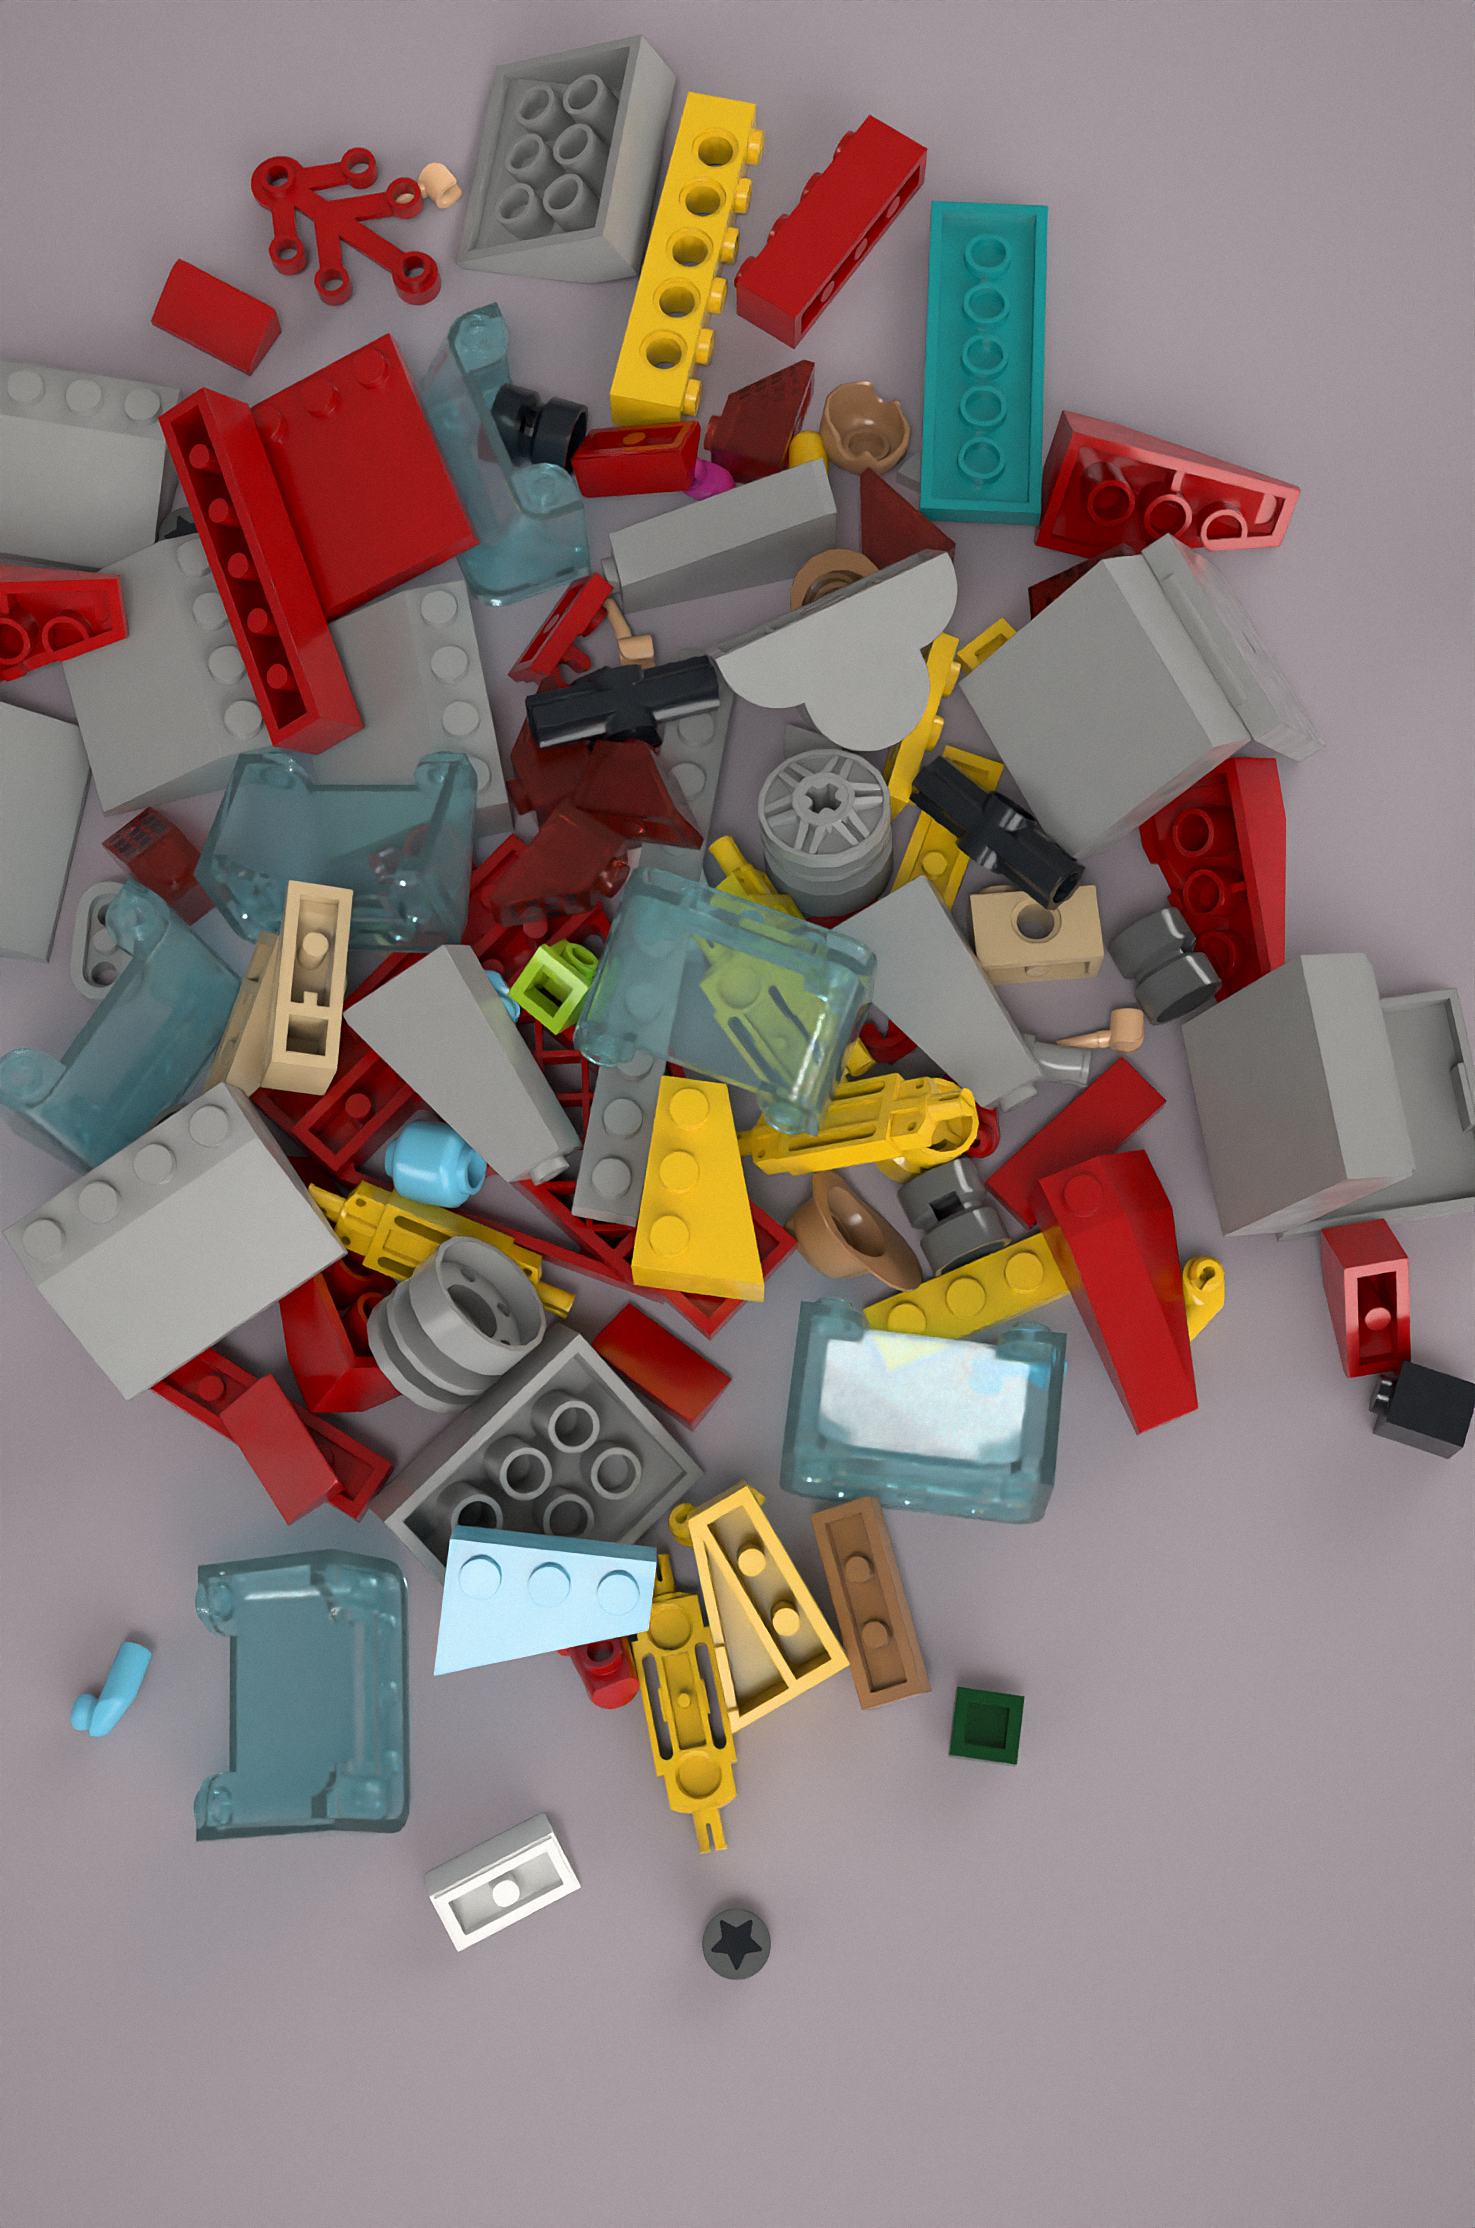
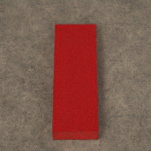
M1121 1057L985 1181V1188L1029 1232L1037 1225V1221L1027 1199L1039 1179L1095 1156L1115 1153L1162 1110L1167 1101Z

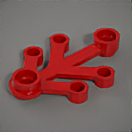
M361 147L352 148L343 155L341 162L305 168L293 158L276 156L263 161L254 170L251 177V190L257 203L272 213L275 238L269 245V255L275 269L279 273L295 275L301 272L307 263V254L303 243L297 237L295 211L300 212L314 222L320 267L315 274L314 285L319 298L325 304L330 306L341 305L352 294V284L343 265L340 240L391 273L398 296L408 304L424 305L431 302L439 294L442 284L437 264L431 256L419 251L405 253L360 223V221L392 216L400 219L416 217L422 211L424 205L422 193L416 181L411 178L402 177L392 181L387 187L386 192L331 201L325 200L314 192L348 184L355 189H366L372 186L378 178V168L375 158L369 150ZM357 164L369 165L362 173L351 172V169ZM279 179H287L281 186L271 185ZM402 194L414 195L413 199L408 203L401 204L396 202V199ZM287 249L297 251L296 255L291 259L282 260L279 258L280 254ZM413 269H424L423 273L418 277L406 276ZM337 279L342 281V285L336 290L324 289L326 283L331 280Z

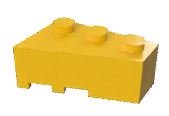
M661 1075L631 1264L634 1285L764 1303L763 1274L727 1084Z
M745 1479L687 1513L732 1734L850 1665L844 1649Z

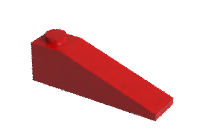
M1062 410L1043 469L1041 515L1039 526L1035 528L1034 544L1091 560L1112 558V554L1141 552L1167 533L1191 549L1206 548L1208 551L1280 547L1301 489L1299 486L1116 423Z
M0 564V682L15 680L25 676L28 671L55 661L63 662L125 639L129 635L120 575Z
M1228 758L1139 826L1142 847L1151 865H1159L1172 892L1167 896L1171 907H1176L1180 910L1196 937L1193 952H1203L1206 954L1223 983L1221 989L1214 995L1217 1003L1285 964L1286 815L1276 758Z
M1145 1149L1098 1155L1039 1179L1030 1193L1027 1202L1136 1435H1141L1196 1411L1199 1407L1173 1208Z
M286 1156L307 1190L312 1183L316 1187L345 1198L326 1171L311 1157ZM327 1219L335 1232L336 1222ZM346 1249L347 1255L279 1300L287 1357L309 1413L364 1412L403 1395L379 1368L369 1347L367 1322L372 1309L382 1299L392 1293L397 1283L392 1277L363 1266L365 1256Z

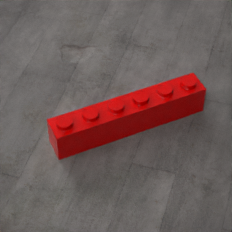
M202 387L160 415L158 420L272 745L278 748L319 755L360 731L364 726L249 405L243 401Z

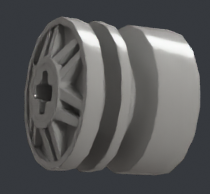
M811 749L787 758L768 775L758 798V819L761 828L760 834L763 842L766 875L778 894L790 895L799 911L816 917L844 916L867 907L884 892L893 873L890 791L880 771L863 757L840 749Z
M454 1236L438 1246L414 1269L413 1275L398 1284L389 1296L382 1299L372 1309L367 1322L369 1347L381 1371L398 1391L415 1404L439 1414H459L482 1396L483 1392L498 1382L500 1375H503L517 1365L542 1342L546 1330L543 1304L532 1282L518 1265L495 1246L474 1237Z

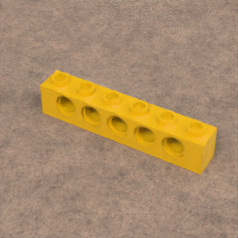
M688 91L610 390L612 424L633 426L681 422L686 420V416L696 417L701 400L702 381L696 380L699 364L707 366L710 364L715 341V330L708 329L712 313L721 315L724 309L728 279L721 277L725 263L735 264L740 242V229L734 228L737 213L743 215L748 213L753 180L746 177L750 164L759 166L764 148L765 130L756 129V104ZM710 164H722V166H717V167L709 166V165H710ZM698 213H710L711 215H708V216H697V215H695V214H698ZM686 262L699 263V265L692 267L683 266L681 264ZM673 312H683L687 314L683 317L668 316V314ZM663 362L675 365L668 369L654 367L656 364Z

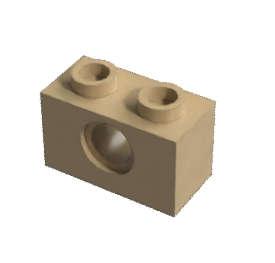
M1009 885L987 887L981 890L979 894L970 895L965 916L967 934H969L968 943L993 985L1098 976L1104 959V949L1095 885L1079 886L1072 897L1059 905L1055 911L1045 909L1027 893L1016 891L1013 886ZM1024 922H1037L1046 928L1049 935L1042 939H1030L1019 931L1018 926Z

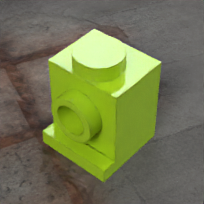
M564 938L550 947L546 944L541 945L507 995L557 1035L589 1014L613 978L601 969L600 962L589 950L578 944L570 943ZM544 987L563 1004L559 1008L538 990Z

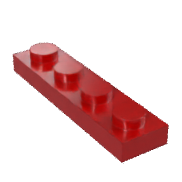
M208 1348L148 1390L238 1446L219 1414L259 1379ZM288 1398L345 1487L344 1491L326 1503L357 1523H360L369 1509L367 1505L380 1493L395 1470V1466L390 1461L317 1415L309 1413L306 1408Z

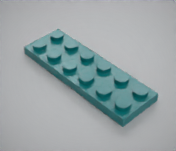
M951 201L931 202L919 520L1039 526L1042 484L1048 206Z

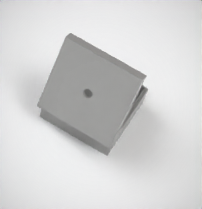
M1169 533L1143 549L1141 555L1109 558L1099 561L958 683L1047 837L1058 843L1067 853L1078 860L1105 853L1252 739L1298 762L1326 746L1219 568Z
M1366 953L1300 954L1181 1025L1223 1237L1276 1233L1277 1242L1320 1236L1321 1229L1382 1218L1385 1219L1388 1225L1475 1212V1066L1457 988L1379 999L1372 962L1367 961Z

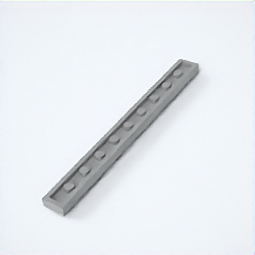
M680 649L678 661L704 656L705 654ZM718 677L720 707L717 711L666 722L659 757V764L662 770L657 767L571 1212L573 1216L636 1227L661 1075H664L734 697V691L723 684ZM664 769L669 773L672 781L667 777ZM661 772L667 778L668 783L663 779ZM674 780L678 783L681 791L675 785ZM670 782L675 786L677 793L673 790ZM667 786L672 790L675 798L669 792ZM679 792L684 796L686 803L682 800ZM676 795L681 800L683 806L678 802ZM685 805L690 809L692 816L688 813Z

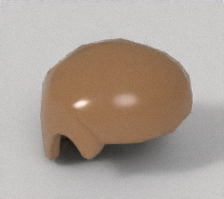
M868 381L841 384L826 397L819 428L822 444L830 461L839 468L861 477H875L891 471L905 458L911 432L904 414L901 413L899 401L896 399L891 402L883 401L876 396L873 384Z

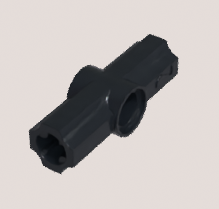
M707 655L692 657L674 663L670 662L643 670L641 665H625L591 676L586 683L527 696L525 699L527 722L532 740L538 752L571 746L603 737L605 742L621 741L651 732L657 728V724L717 711L720 707L719 685L714 667L709 662Z
M939 755L930 764L923 766L911 783L912 793L909 799L918 808L934 818L937 823L957 837L955 844L962 852L989 871L998 875L1003 874L1045 909L1055 911L1059 905L1072 897L1082 883L1081 878L1086 867L1077 861V858L1067 853L1062 846L1036 828L1038 822L1029 812L1003 794L994 790L989 791L949 758Z

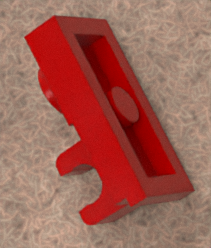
M596 572L572 581L507 675L515 682H535L546 692L569 687V684L565 683L561 678V669L557 665L566 664L577 674L588 671L591 666V660L572 643L577 636L581 635L585 638L599 626L607 613V609L602 605L614 587Z

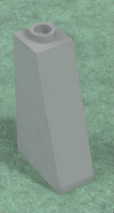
M823 458L806 462L609 533L611 557L601 559L604 579L614 587L610 594L619 593L624 614L795 578L797 571L811 557L825 550L835 549L838 512Z
M920 875L813 940L819 952L961 1088L970 1089L975 1101L981 1107L993 1110L1000 1106L1004 1114L1021 1107L1038 1095L1034 1085L1046 1079L1045 1074L934 882L925 875Z
M443 944L342 1012L348 1025L506 1182L532 1179L535 1185L542 1184L565 1171L569 1167L565 1157L584 1146L470 945Z

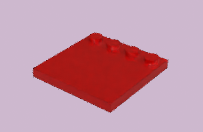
M390 333L379 337L250 407L327 623L481 543L401 348Z

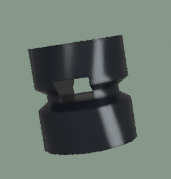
M505 383L501 386L495 397L488 418L484 439L485 458L520 468L526 461H529L535 473L567 482L574 473L571 459L586 436L588 407L555 396L547 403H542L540 394L537 391ZM531 428L534 429L532 437L529 436Z

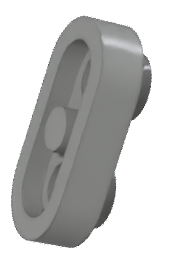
M104 881L91 886L80 897L76 909L70 977L80 996L88 1003L98 1007H112L124 1002L133 993L138 980L144 913L134 892L119 882ZM109 913H123L122 919L118 924L114 926L103 925L104 918ZM107 970L117 972L116 978L112 983L108 985L97 984V978L102 972Z

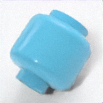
M424 1119L414 1120L404 1127L398 1139L391 1140L385 1154V1170L387 1175L392 1177L395 1190L400 1196L418 1203L456 1208L467 1201L470 1195H475L479 1192L486 1175L487 1162L446 1122Z

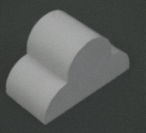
M926 548L704 651V654L707 655L709 662L714 667L719 680L747 701L767 708H789L795 706L803 720L814 730L834 743L851 750L876 751L890 747L900 742L914 730L926 710L930 694V680L920 649L931 643L941 634L953 615L958 591L954 566L948 552Z

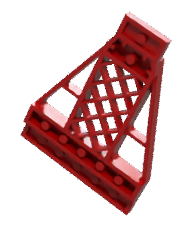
M512 833L343 1001L342 1012L443 944L470 945L483 969L498 972L510 989L538 948L543 944L550 947L565 938L570 943L581 945L590 935H597L601 938L617 972L622 946L603 910L602 902L557 863L551 867ZM577 894L576 899L564 900L566 895ZM558 898V902L545 904V899ZM533 901H538L539 905L526 907L525 904ZM578 901L576 906H565L567 902ZM559 904V909L546 910V906ZM516 905V909L510 910L509 906ZM579 907V912L570 914L566 912V909ZM540 908V912L527 914L528 909ZM560 911L559 916L548 917L547 915L550 912ZM511 912H517L518 916L512 917ZM541 914L542 919L531 921L528 919V916ZM519 918V923L513 924L512 919ZM520 1006L519 1019L515 1024L535 1023V1051L530 1052L543 1075L544 1065L581 1064L582 1093L555 1094L562 1108L583 1107V1136H579L584 1145L594 1092H590L589 1070L598 1077L606 1031L594 1041L586 1038L573 1025L555 1035ZM343 1014L337 1071L324 1096L259 1087L249 1096L250 1101L327 1173L342 1186L352 1190L363 1180L386 1191L393 1192L394 1185L361 1174L358 1170L415 1112L427 1110L441 1122H446L348 1025ZM543 1029L566 1050L544 1051ZM669 1045L665 1066L668 1075L687 1079L671 1045ZM487 1163L485 1179L491 1175H499ZM532 1179L509 1183L581 1248L579 1253L461 1211L457 1207H441L515 1238L513 1244L543 1256L541 1260L661 1304L667 1302L709 1341L748 1302L747 1300L634 1285L631 1264L639 1213L636 1227L622 1224H594V1219L586 1218L585 1224L577 1216L571 1215V1211L553 1196L575 1194L577 1181H546L535 1185ZM748 1196L765 1283L798 1248V1241ZM626 1236L614 1249L600 1238Z

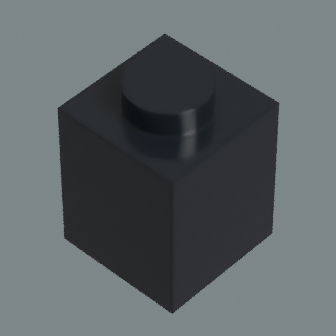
M1403 1360L1390 1373V1376L1381 1374L1377 1380L1369 1405V1412L1378 1414L1373 1434L1449 1459L1464 1447L1475 1408V1383Z

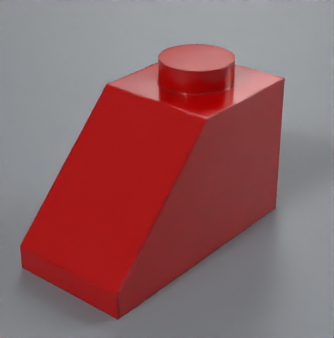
M1385 1219L1321 1229L1323 1287L1346 1377L1349 1379L1393 1371L1403 1360L1411 1362L1409 1257Z

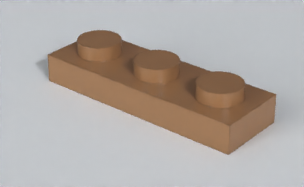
M869 1495L811 1514L813 1530L845 1650L850 1662L861 1710H873L932 1692L879 1497Z

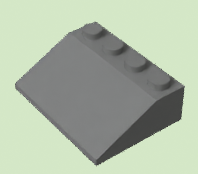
M642 34L496 67L456 263L462 269L585 284L639 276L676 76Z
M0 360V558L95 573L158 542L160 525L166 516L171 513L179 482V477L158 417L184 400L181 388Z
M194 533L158 541L95 572L120 575L129 635L120 641L63 661L62 666L104 817L284 775L283 748L272 745L199 534Z
M465 579L404 590L327 624L364 726L360 731L321 754H312L332 865L369 859L370 855L395 844L398 850L405 848L411 834L418 828L428 824L441 825L449 831L459 828L465 840L514 831Z
M1 701L0 957L49 964L92 771L79 726Z
M223 1081L2 1231L36 1288L127 1401H132L348 1254L246 1093Z
M557 1322L543 1336L542 1342L517 1365L504 1373L498 1382L486 1390L479 1399L389 1483L367 1507L444 1587L449 1542L455 1525L633 1545L705 1473L580 1333Z

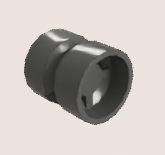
M1176 907L1157 911L1134 923L1116 936L1107 949L1123 978L1135 979L1139 983L1135 989L1134 996L1153 1026L1163 1025L1188 1014L1212 998L1223 985L1206 954L1203 952H1192L1191 949L1196 941V937L1180 910Z
M969 1158L957 1159L935 1167L917 1176L897 1192L898 1201L911 1228L921 1229L925 1232L920 1241V1246L935 1277H939L1004 1249L1011 1241L996 1208L983 1206L982 1200L986 1196L987 1190L972 1159ZM963 1205L964 1210L940 1221L938 1216Z

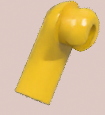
M1194 1256L1187 1262L1182 1271L1181 1277L1190 1343L1224 1305V1267L1219 1260L1211 1256Z

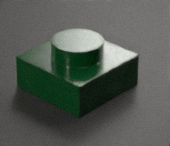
M957 1687L948 1757L1015 1767L1018 1760L1025 1696Z

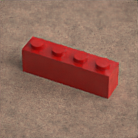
M870 114L855 133L851 130L848 131L838 143L833 155V161L823 174L816 172L810 177L802 191L800 203L790 215L782 214L776 220L770 230L767 244L756 258L749 256L740 266L734 279V287L737 288V315L792 349H795L924 184L927 148Z

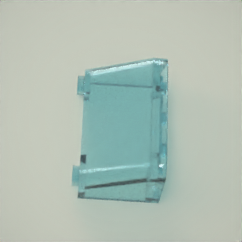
M497 302L471 310L454 321L418 387L422 402L481 542L455 557L474 598L482 604L491 607L508 606L592 574L585 508L573 479L566 470L558 465L549 463L534 464L515 471L490 411L501 386L505 383L514 385L510 376L507 357L510 346L508 328Z
M440 751L427 754L419 759L413 775L417 785H314L298 760L283 752L239 754L193 875L232 930L240 938L253 945H256L261 930L280 935L286 888L289 880L353 890L348 951L432 953L443 944L460 945L468 921L479 781L477 773L466 753Z
M638 867L633 869L619 901L573 1033L574 1049L580 1050L586 1059L603 1067H615L617 1063L631 1062L637 1050L754 1092L757 1094L758 1107L765 1114L764 1119L771 1127L787 1134L796 1135L802 1131L817 1137L872 1005L878 963L877 957L869 947L847 935L661 869Z
M130 877L111 902L106 913L105 927L111 940L121 950L133 956V959L60 1061L34 1048H17L6 1053L0 1059V1117L16 1135L83 1176L143 1136L153 1118L167 1107L185 1103L214 1061L242 984L241 977L157 893Z
M824 1297L817 1299L815 1302L801 1301L779 1482L781 1489L798 1497L847 1503L869 1495L878 1496L882 1508L1006 1524H1031L1040 1521L1044 1517L1055 1484L1067 1333L1051 1332L1048 1326L1037 1322H1018L1012 1325L1011 1330L1001 1333L997 1337L995 1345L865 1329L866 1321L864 1316L855 1311L854 1305L847 1300Z
M333 1548L198 1565V1590L195 1596L197 1615L210 1633L230 1638L229 1772L209 1775L202 1782L196 1794L193 1806L196 1820V1842L217 1843L369 1836L399 1832L407 1822L411 1803L408 1592L406 1580L399 1566L389 1559Z

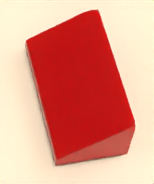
M178 259L172 267L151 318L152 325L248 376L252 375L282 332L274 308L182 259Z
M699 421L591 429L571 459L582 496L585 498L689 490L694 480L701 433Z
M630 1303L590 1343V1346L620 1379L691 1432L697 1428L732 1382L731 1378Z
M271 1373L259 1379L219 1414L288 1526L345 1490V1487Z

